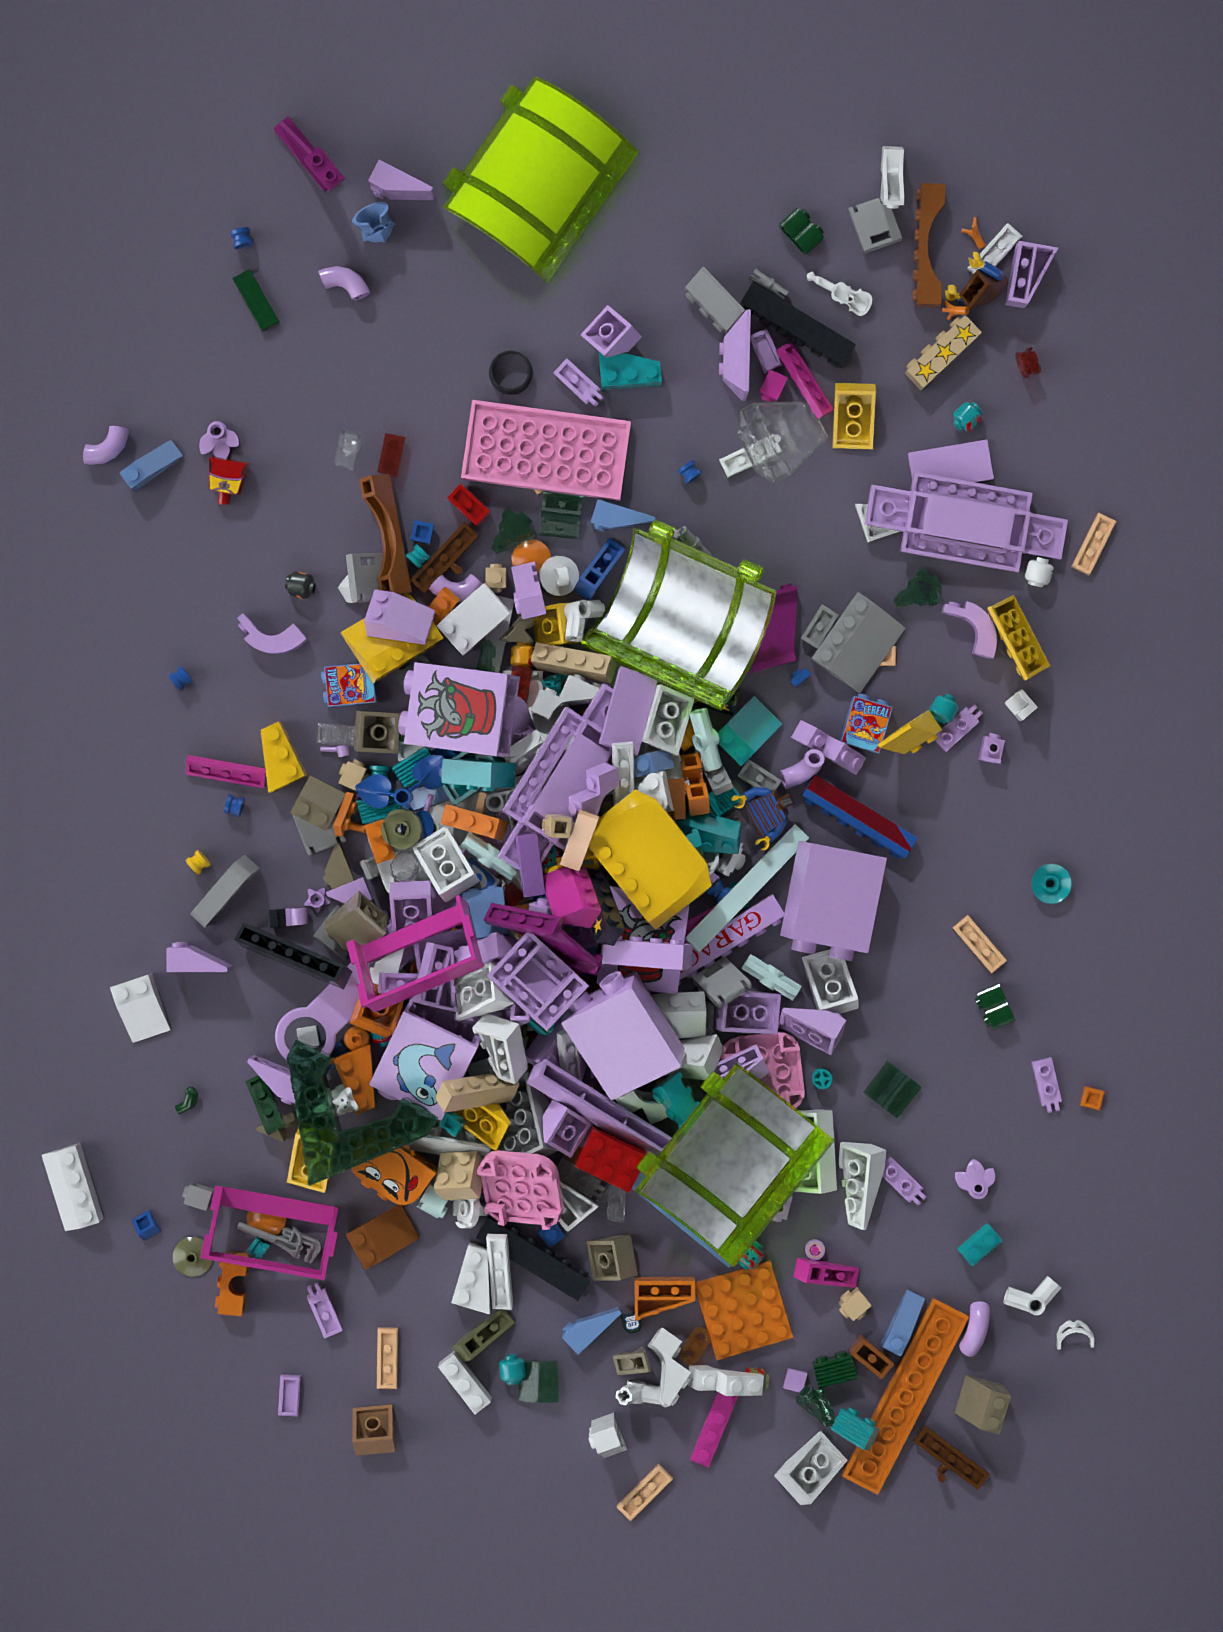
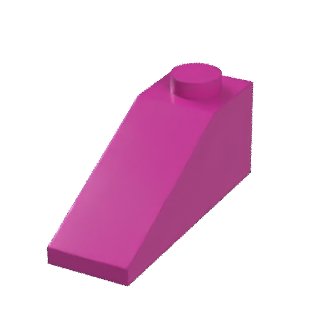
M797 1258L794 1278L810 1284L856 1288L860 1268L821 1260Z

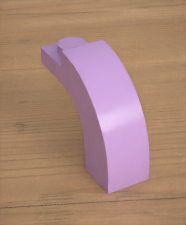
M968 601L964 603L963 608H960L961 604L955 602L944 604L941 613L964 619L973 627L975 643L972 654L993 659L997 646V634L989 615L982 608Z
M242 613L237 618L240 621L238 626L245 634L247 632L250 633L244 640L252 647L265 653H289L308 641L307 637L294 623L282 633L269 636L261 633L246 614Z

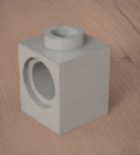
M192 1182L189 1184V1187L185 1186L182 1198H185L183 1204L207 1211L210 1208L214 1188Z

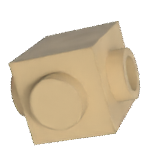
M490 564V568H486V585L493 593H502V590H507V569L502 568V564Z
M355 759L353 763L350 761L347 764L343 763L339 775H342L339 784L356 791L355 786L369 777V774H367L368 769L364 768L365 763Z
M546 814V819L542 821V830L549 837L570 838V833L573 830L572 818L562 814Z
M858 1287L851 1292L849 1290L840 1297L839 1304L841 1308L839 1311L846 1319L850 1317L853 1321L856 1318L860 1320L866 1315V1310L871 1307L870 1302Z

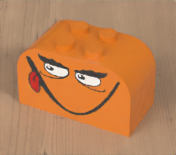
M375 1122L368 1128L350 1156V1167L353 1173L362 1180L360 1183L368 1189L372 1187L378 1191L377 1195L383 1200L387 1201L389 1199L399 1205H407L416 1201L438 1169L436 1165L416 1151L410 1150L409 1146Z

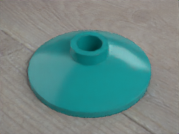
M1045 864L1039 867L1031 879V888L1034 895L1044 903L1055 904L1061 902L1068 896L1071 890L1072 883L1069 873L1057 864ZM1048 880L1053 881L1054 884L1052 887L1047 886Z

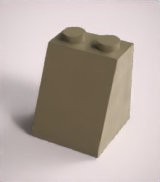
M358 891L325 922L324 930L329 938L335 939L340 943L341 948L348 952L347 942L355 940L362 946L384 936L387 932L388 916L364 894Z
M965 1374L954 1413L981 1430L1000 1435L1011 1395L1004 1385Z

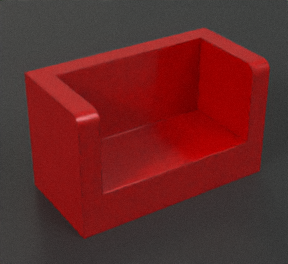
M461 483L447 497L448 501L477 528L491 514L490 510Z

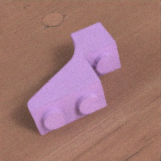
M802 720L791 738L811 750L821 751L824 757L857 775L866 757L845 743L828 736L818 728Z
M604 762L586 770L587 789L568 797L569 812L573 826L579 810L597 816L604 797L611 790L619 787L617 767Z

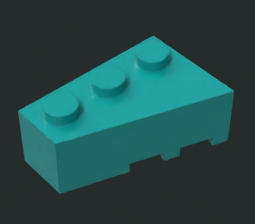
M599 352L602 390L662 386L661 364L659 361L627 353L605 357Z
M443 759L441 783L450 784L449 788H462V785H466L468 790H478V787H482V791H494V788L515 787L516 763Z
M685 810L686 819H676L675 823L685 835L691 834L693 829L698 828L703 852L739 854L742 839L740 822L719 816L712 818L703 814L690 816L687 810Z
M680 1072L667 1076L651 1091L654 1093L653 1097L656 1102L665 1107L667 1116L671 1120L676 1121L679 1125L678 1130L685 1136L705 1110L700 1102H696L690 1093L693 1092L689 1086L685 1088L680 1080L683 1076Z

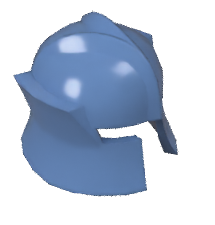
M376 202L358 211L353 217L352 223L361 230L364 242L386 243L387 238L391 235L396 223L389 216L387 203Z

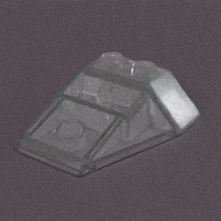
M757 402L738 410V436L754 470L772 483L791 476L828 439L820 419L812 412L808 402Z

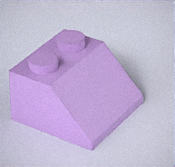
M608 305L581 334L585 340L605 357L629 352L642 337L629 322Z
M552 1100L542 1116L544 1142L571 1158L592 1123L557 1101Z

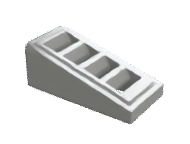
M374 856L360 861V865L368 880L380 876Z

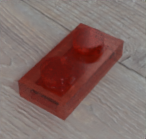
M385 433L377 473L390 474L393 477L398 476L405 437Z
M512 666L511 675L520 677L517 696L521 697L527 705L533 668Z

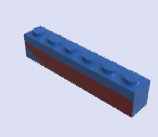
M816 775L812 777L801 795L805 797L803 800L805 803L812 807L815 804L822 808L820 812L830 818L832 815L839 818L837 821L839 824L846 828L849 825L856 829L854 833L864 839L866 836L873 839V845L880 849L883 846L890 850L888 854L898 860L900 857L904 859L907 857L918 839Z

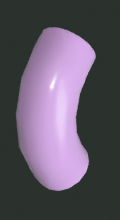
M334 266L318 271L325 289L335 286L343 287L350 294L352 301L360 300L370 294V290L363 278L349 268Z
M109 426L107 438L98 445H85L83 451L84 464H104L116 458L125 447L129 429Z
M472 574L465 580L457 583L451 582L441 575L433 582L429 590L437 596L446 586L460 599L459 602H462L477 590L482 583Z
M816 749L809 750L800 762L780 770L779 775L785 789L795 787L817 774L824 763L823 753Z
M979 1301L970 1305L968 1328L959 1344L961 1352L968 1357H973L979 1352L987 1335L990 1321V1306L985 1302Z

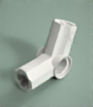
M581 600L566 604L564 613L568 620L565 639L581 642L585 619L602 617L605 611L604 604L600 600Z
M1047 1276L1032 1294L1008 1287L1003 1303L1030 1312L1033 1315H1041L1047 1304L1059 1292L1061 1287ZM1038 1300L1040 1302L1039 1307L1031 1309V1302Z
M630 1379L627 1381L626 1386L616 1391V1399L622 1405L631 1403L641 1404L643 1402L660 1404L659 1385L645 1384L643 1381Z

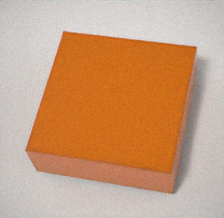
M1084 1086L1079 1105L1100 1111L1105 1091Z

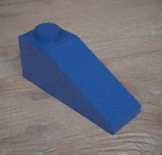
M609 538L581 575L573 590L590 601L626 549Z

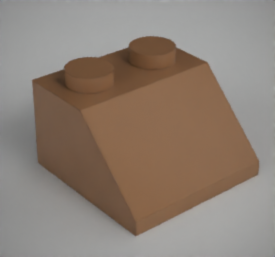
M392 1404L353 1408L352 1443L356 1456L396 1452Z

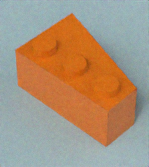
M371 1042L357 1050H350L333 1058L345 1089L350 1087L353 1098L359 1107V1110L355 1111L356 1115L375 1108L376 1105L375 1088L369 1085L373 1077Z
M635 1277V1321L695 1301V1277Z

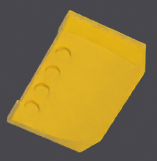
M635 789L598 819L588 847L655 930L712 886L708 863L656 798Z

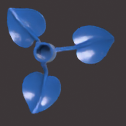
M431 755L419 760L412 770V776L419 782L409 789H399L395 793H391L392 785L390 780L381 774L369 776L357 784L355 789L360 798L371 807H386L389 803V796H392L397 804L405 805L406 808L414 811L410 806L413 800V790L422 784L425 788L431 790L437 789L443 784L441 782L444 757ZM420 810L416 813L423 825L420 841L433 834L434 831L433 818L426 810ZM401 823L400 829L402 834L405 835L407 827Z

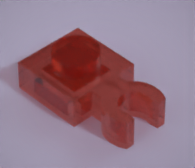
M499 873L497 877L501 880V883L497 884V886L503 887L506 905L513 907L524 898L523 891L513 881L507 884L505 877Z

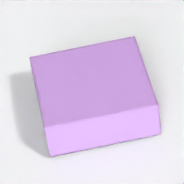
M787 1367L783 1388L803 1393L807 1372Z

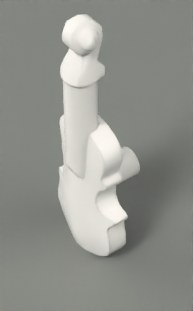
M814 272L807 274L808 281H814L817 285L831 291L832 299L839 301L840 304H847L849 311H853L858 316L865 315L869 311L873 301L870 293L862 291L861 288L858 291H854L851 289V286H847L844 282L833 284L822 277L815 276Z

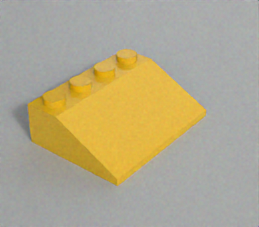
M409 593L402 595L410 600L415 601ZM365 618L341 632V635L372 683L377 682L410 662L413 658L430 650L444 639L434 622H432L426 645L367 636L364 624Z
M1014 595L987 608L988 615L998 630V636L1004 641L1007 653L1013 659L1016 671L1022 676L1023 680H1027L1050 667Z

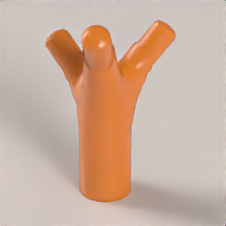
M974 217L972 229L963 228L962 232L971 236L978 249H981L986 245L979 233L977 218Z
M947 300L944 301L947 308H943L942 312L949 313L947 320H950L954 315L969 314V307L954 306Z

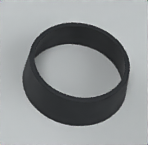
M512 350L498 354L491 362L489 368V378L492 385L499 392L508 395L524 391L529 386L533 376L532 366L527 357ZM503 354H519L528 365V376L525 382L516 388H504L493 377V364Z

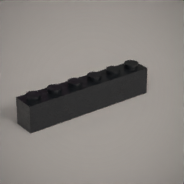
M752 282L740 302L745 311L751 310V316L755 315L759 318L758 321L768 327L769 325L775 327L778 334L784 337L788 335L794 339L793 342L796 345L808 347L813 355L819 358L821 356L828 360L827 363L835 368H838V366L842 368L856 346L852 341Z
M244 922L234 939L243 948L343 990L352 974V971L345 964Z
M491 1215L487 1217L477 1233L476 1239L487 1245V1234H507L510 1260L576 1301H579L591 1281V1277L588 1276L589 1272L581 1267L576 1269L572 1266V1262L565 1257L560 1259L555 1256V1251L547 1246L544 1248L537 1244L538 1241L533 1237L528 1236L526 1238L520 1234L521 1230L513 1225L510 1227L498 1225V1221Z

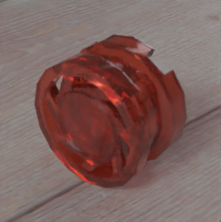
M1032 347L1026 348L1024 352L1015 353L1018 368L1025 379L1029 378V374L1037 375L1041 373V365L1038 363L1039 359L1036 352L1031 351L1033 350Z

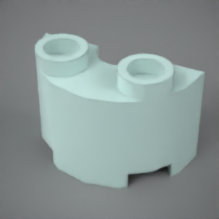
M435 1174L417 1207L438 1219V1217L443 1218L448 1209L445 1205L448 1200H443L434 1190Z

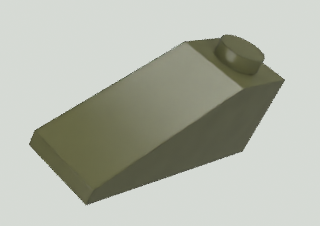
M499 1309L465 1334L451 1347L462 1362L470 1361L515 1322L505 1309Z

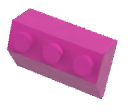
M564 866L543 875L545 894L552 915L561 917L563 924L591 928L601 913V908L587 868L581 866L580 870L577 871Z

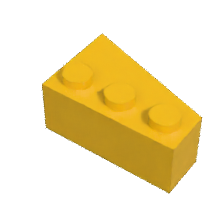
M278 721L261 729L268 793H273L306 777V771L282 722Z

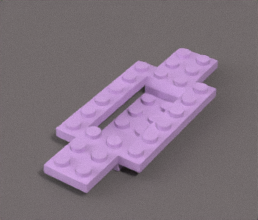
M914 472L910 491L871 485L864 525L903 532L900 552L1018 573L1022 553L1061 560L1068 520L1029 512L1032 493Z
M606 684L601 685L583 716H580L568 707L563 709L502 809L504 813L518 821L497 857L519 871L520 866L515 836L537 833L541 864L553 845L565 851L569 838H553L545 835L542 830L543 819H546V814H562L570 817L568 797L587 789L586 770L604 762L612 765V748L599 743L613 689ZM573 735H574L575 737H574L573 741L571 742V744H570V746L568 747L567 751L565 752L564 756H563L562 759L560 760V762H559V764L557 765L556 769L554 770L553 774H552L551 777L549 778L548 782L546 783V785H545V787L543 788L542 792L540 793L539 797H538L537 800L535 801L534 805H531L532 802L534 801L535 797L537 796L538 792H539L540 789L542 788L543 784L545 783L546 779L548 778L549 774L551 773L552 769L554 768V766L556 765L557 761L559 760L560 756L562 755L563 751L565 750V748L567 747L568 743L570 742L571 738H572Z

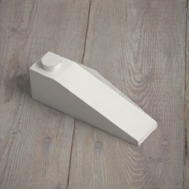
M840 1143L839 1168L843 1169L844 1180L841 1181L842 1187L846 1188L847 1198L845 1199L848 1224L861 1230H866L885 1169L886 1150L872 1144Z

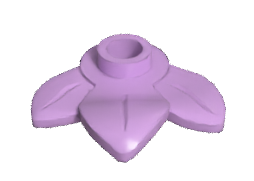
M214 421L208 426L207 433L200 439V452L203 455L213 451L216 457L227 459L230 447L239 446V439L235 432L227 430L225 424L220 421ZM216 428L221 429V433L219 435L214 434V430Z
M972 1159L967 1166L966 1172H955V1180L958 1186L963 1190H967L972 1198L982 1199L987 1195L988 1187L995 1181V1171L993 1168L984 1170L980 1162ZM979 1185L982 1187V1191L976 1192L974 1187Z

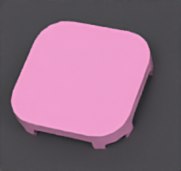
M778 1031V1034L757 1033L740 1035L728 1039L723 1044L724 1050L720 1061L757 1044L769 1070V1073L758 1083L793 1110L801 1104L805 1095L800 1048L792 1035ZM735 1103L728 1107L739 1116H751Z
M491 1151L486 1154L477 1169V1175H481L486 1204L483 1210L485 1214L489 1213L498 1221V1225L505 1226L507 1222L538 1224L542 1226V1230L550 1229L551 1226L559 1221L564 1209L560 1178L556 1165L549 1158L539 1154L509 1151Z

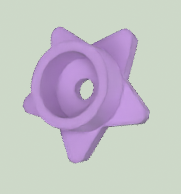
M321 888L318 891L308 889L309 898L304 903L305 906H312L316 913H319L323 905L330 904V901L325 897V888Z

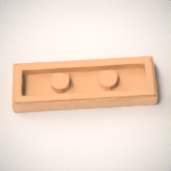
M1097 513L1071 566L1072 568L1088 576L1091 574L1117 521Z
M579 810L560 865L577 871L580 870L599 816Z
M966 915L952 927L990 973L996 971L1007 961L969 915Z
M378 1327L377 1389H397L398 1328Z
M658 1464L617 1505V1508L632 1521L673 1480V1477Z

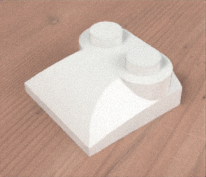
M534 730L512 745L509 757H505L506 763H516L515 775L522 773L529 767L544 742L537 730Z
M665 771L634 778V790L637 789L644 794L656 798L667 812L674 811Z

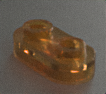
M705 1327L694 1328L682 1345L679 1355L683 1363L687 1365L696 1363L710 1343V1333ZM699 1333L704 1335L702 1340L697 1339ZM687 1350L693 1351L692 1356H687L685 1353Z

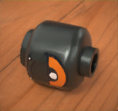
M294 571L287 576L285 589L292 597L307 599L311 594L315 593L316 583L311 574Z

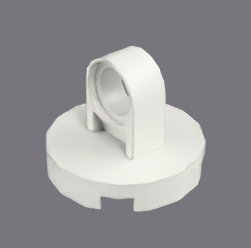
M565 556L548 558L539 570L541 586L552 595L563 596L573 591L579 580L577 565Z
M479 1199L454 1200L453 1216H457L458 1222H455L459 1228L471 1229L474 1227L479 1216L490 1215L489 1213L485 1214L483 1210L486 1203H481Z

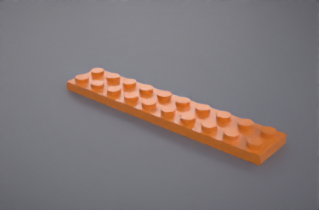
M934 1297L932 1298L871 1417L876 1422L875 1426L880 1428L870 1450H863L856 1446L842 1473V1477L877 1495L879 1494L963 1331L969 1315Z

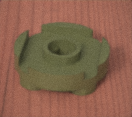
M397 809L386 816L382 823L381 832L387 844L396 849L405 850L413 847L421 840L423 825L419 816L414 811ZM401 823L407 827L405 835L397 831Z

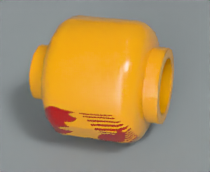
M516 642V645L511 647L510 663L512 666L517 667V671H529V667H534L531 657L535 647L532 646V643Z

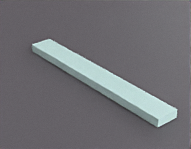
M794 824L685 937V940L693 944V947L700 952L796 853L798 841L806 842L809 837Z

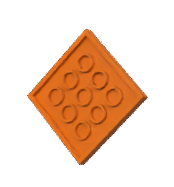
M770 1260L760 1262L755 1269L749 1268L746 1270L740 1268L695 1282V1290L716 1360L793 1338Z

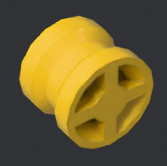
M197 850L193 857L186 859L189 867L197 875L202 872L204 867L211 865L200 850Z

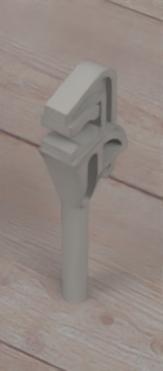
M239 1222L236 1228L274 1243L296 1259L300 1256L303 1244L309 1245L311 1247L307 1246L306 1248L307 1253L304 1255V1262L310 1264L321 1250V1243L318 1239L302 1234L295 1226L292 1229L284 1228L282 1230L283 1236H275L242 1222Z

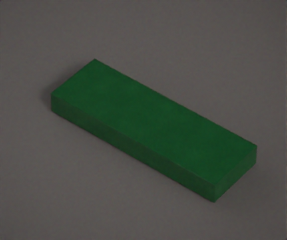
M250 269L232 278L262 332L280 322Z
M258 1075L245 1081L266 1133L270 1135L286 1127L273 1092Z

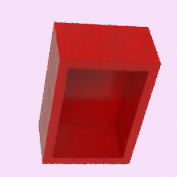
M592 1126L575 1160V1167L630 1193L648 1156L646 1151Z

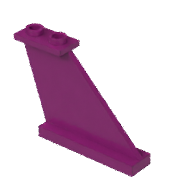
M289 116L273 128L275 133L324 192L327 190L330 192L345 180V177L320 147L315 149Z
M789 583L780 586L781 590L773 591L772 588L763 590L771 594L768 614L760 638L751 656L753 671H743L741 676L796 661L794 642L797 585L792 586Z
M496 903L490 904L483 919L486 924L512 929L521 935L525 933L534 934L553 953L564 958L563 962L570 969L594 975L598 974L602 965L603 955L587 952L561 929L563 923L561 917Z

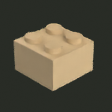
M477 1151L441 1153L434 1184L436 1193L443 1200L479 1199L482 1179L481 1175H477V1169L483 1161L481 1155Z

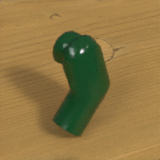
M188 1087L185 1090L184 1102L175 1105L178 1114L195 1107L198 1092L194 1087Z

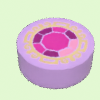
M818 1239L809 1240L805 1245V1253L808 1258L819 1260L825 1254V1246Z

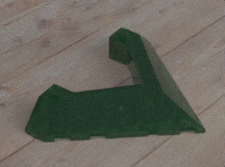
M296 1039L287 1055V1063L290 1070V1081L296 1104L295 1109L309 1186L430 1134L438 1116L408 1097L401 1099L393 1116L342 1131L335 1104L332 1103L333 1097L326 1076L336 1058L317 1047Z

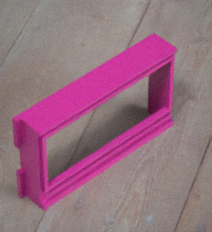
M460 895L455 896L457 905L362 946L355 940L347 942L351 964L356 965L360 984L356 986L361 1007H368L372 1011L377 1012L484 967L468 909V902ZM463 924L471 957L376 996L368 963Z
M223 1186L214 1187L210 1210L214 1211L209 1234H205L200 1258L320 1280L325 1279L329 1256L333 1257L338 1234L334 1232L338 1207ZM224 1206L328 1225L320 1270L211 1251L219 1207Z

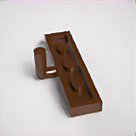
M463 522L410 581L426 594L433 582L439 576L444 575L449 568L456 575H462L463 569L455 562L479 535L467 523Z
M926 1425L923 1426L913 1440L915 1444L942 1463L935 1472L939 1482L946 1480L944 1473L949 1468L975 1489L979 1490L990 1475L988 1471Z

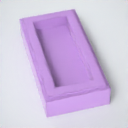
M767 328L750 335V343L764 374L768 373L769 369L775 370L783 366Z
M280 1375L279 1416H299L301 1375Z

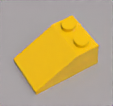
M835 383L833 448L873 449L875 384Z
M927 710L881 741L878 746L882 749L906 754L909 751L913 754L922 748L921 744L927 741L929 744L937 739V733L942 729L931 712Z
M499 1103L454 1111L466 1120L463 1125L466 1130L494 1151L499 1149L511 1123Z
M302 1121L295 1134L287 1183L325 1193L338 1147L340 1131Z

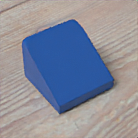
M150 1210L132 1220L138 1236L143 1240H147L161 1232Z

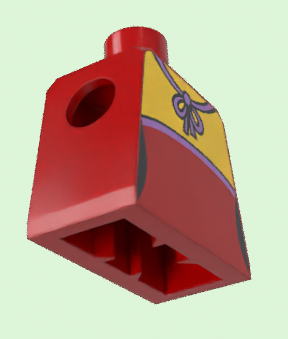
M209 457V489L219 492L217 503L229 505L231 494L239 495L241 493L250 463Z

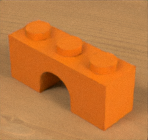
M699 753L680 755L682 760L680 761L682 776L685 778V781L687 777L689 780V785L685 783V796L690 816L710 813L709 796L706 782L704 783Z
M448 804L445 805L440 824L504 841L509 823L505 820Z
M226 1251V1252H225V1253H227V1254H233V1255H239V1256H244V1257H250L249 1254L244 1253V1252H235V1251ZM219 1262V1268H222V1275L218 1276L217 1288H220V1295L216 1296L215 1308H218V1314L242 1316L245 1312L246 1293L238 1292L232 1287V1278L235 1276H246L249 1272V1267Z

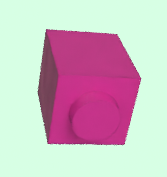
M769 369L759 391V395L762 396L761 399L768 403L773 401L777 403L788 377Z

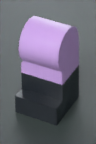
M307 908L269 910L270 928L308 924Z

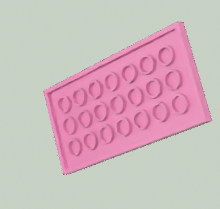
M472 400L461 480L620 501L631 421Z

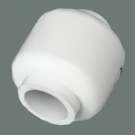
M1037 557V560L1029 561L1025 573V579L1028 580V584L1043 588L1044 585L1050 583L1054 567L1048 564V559Z

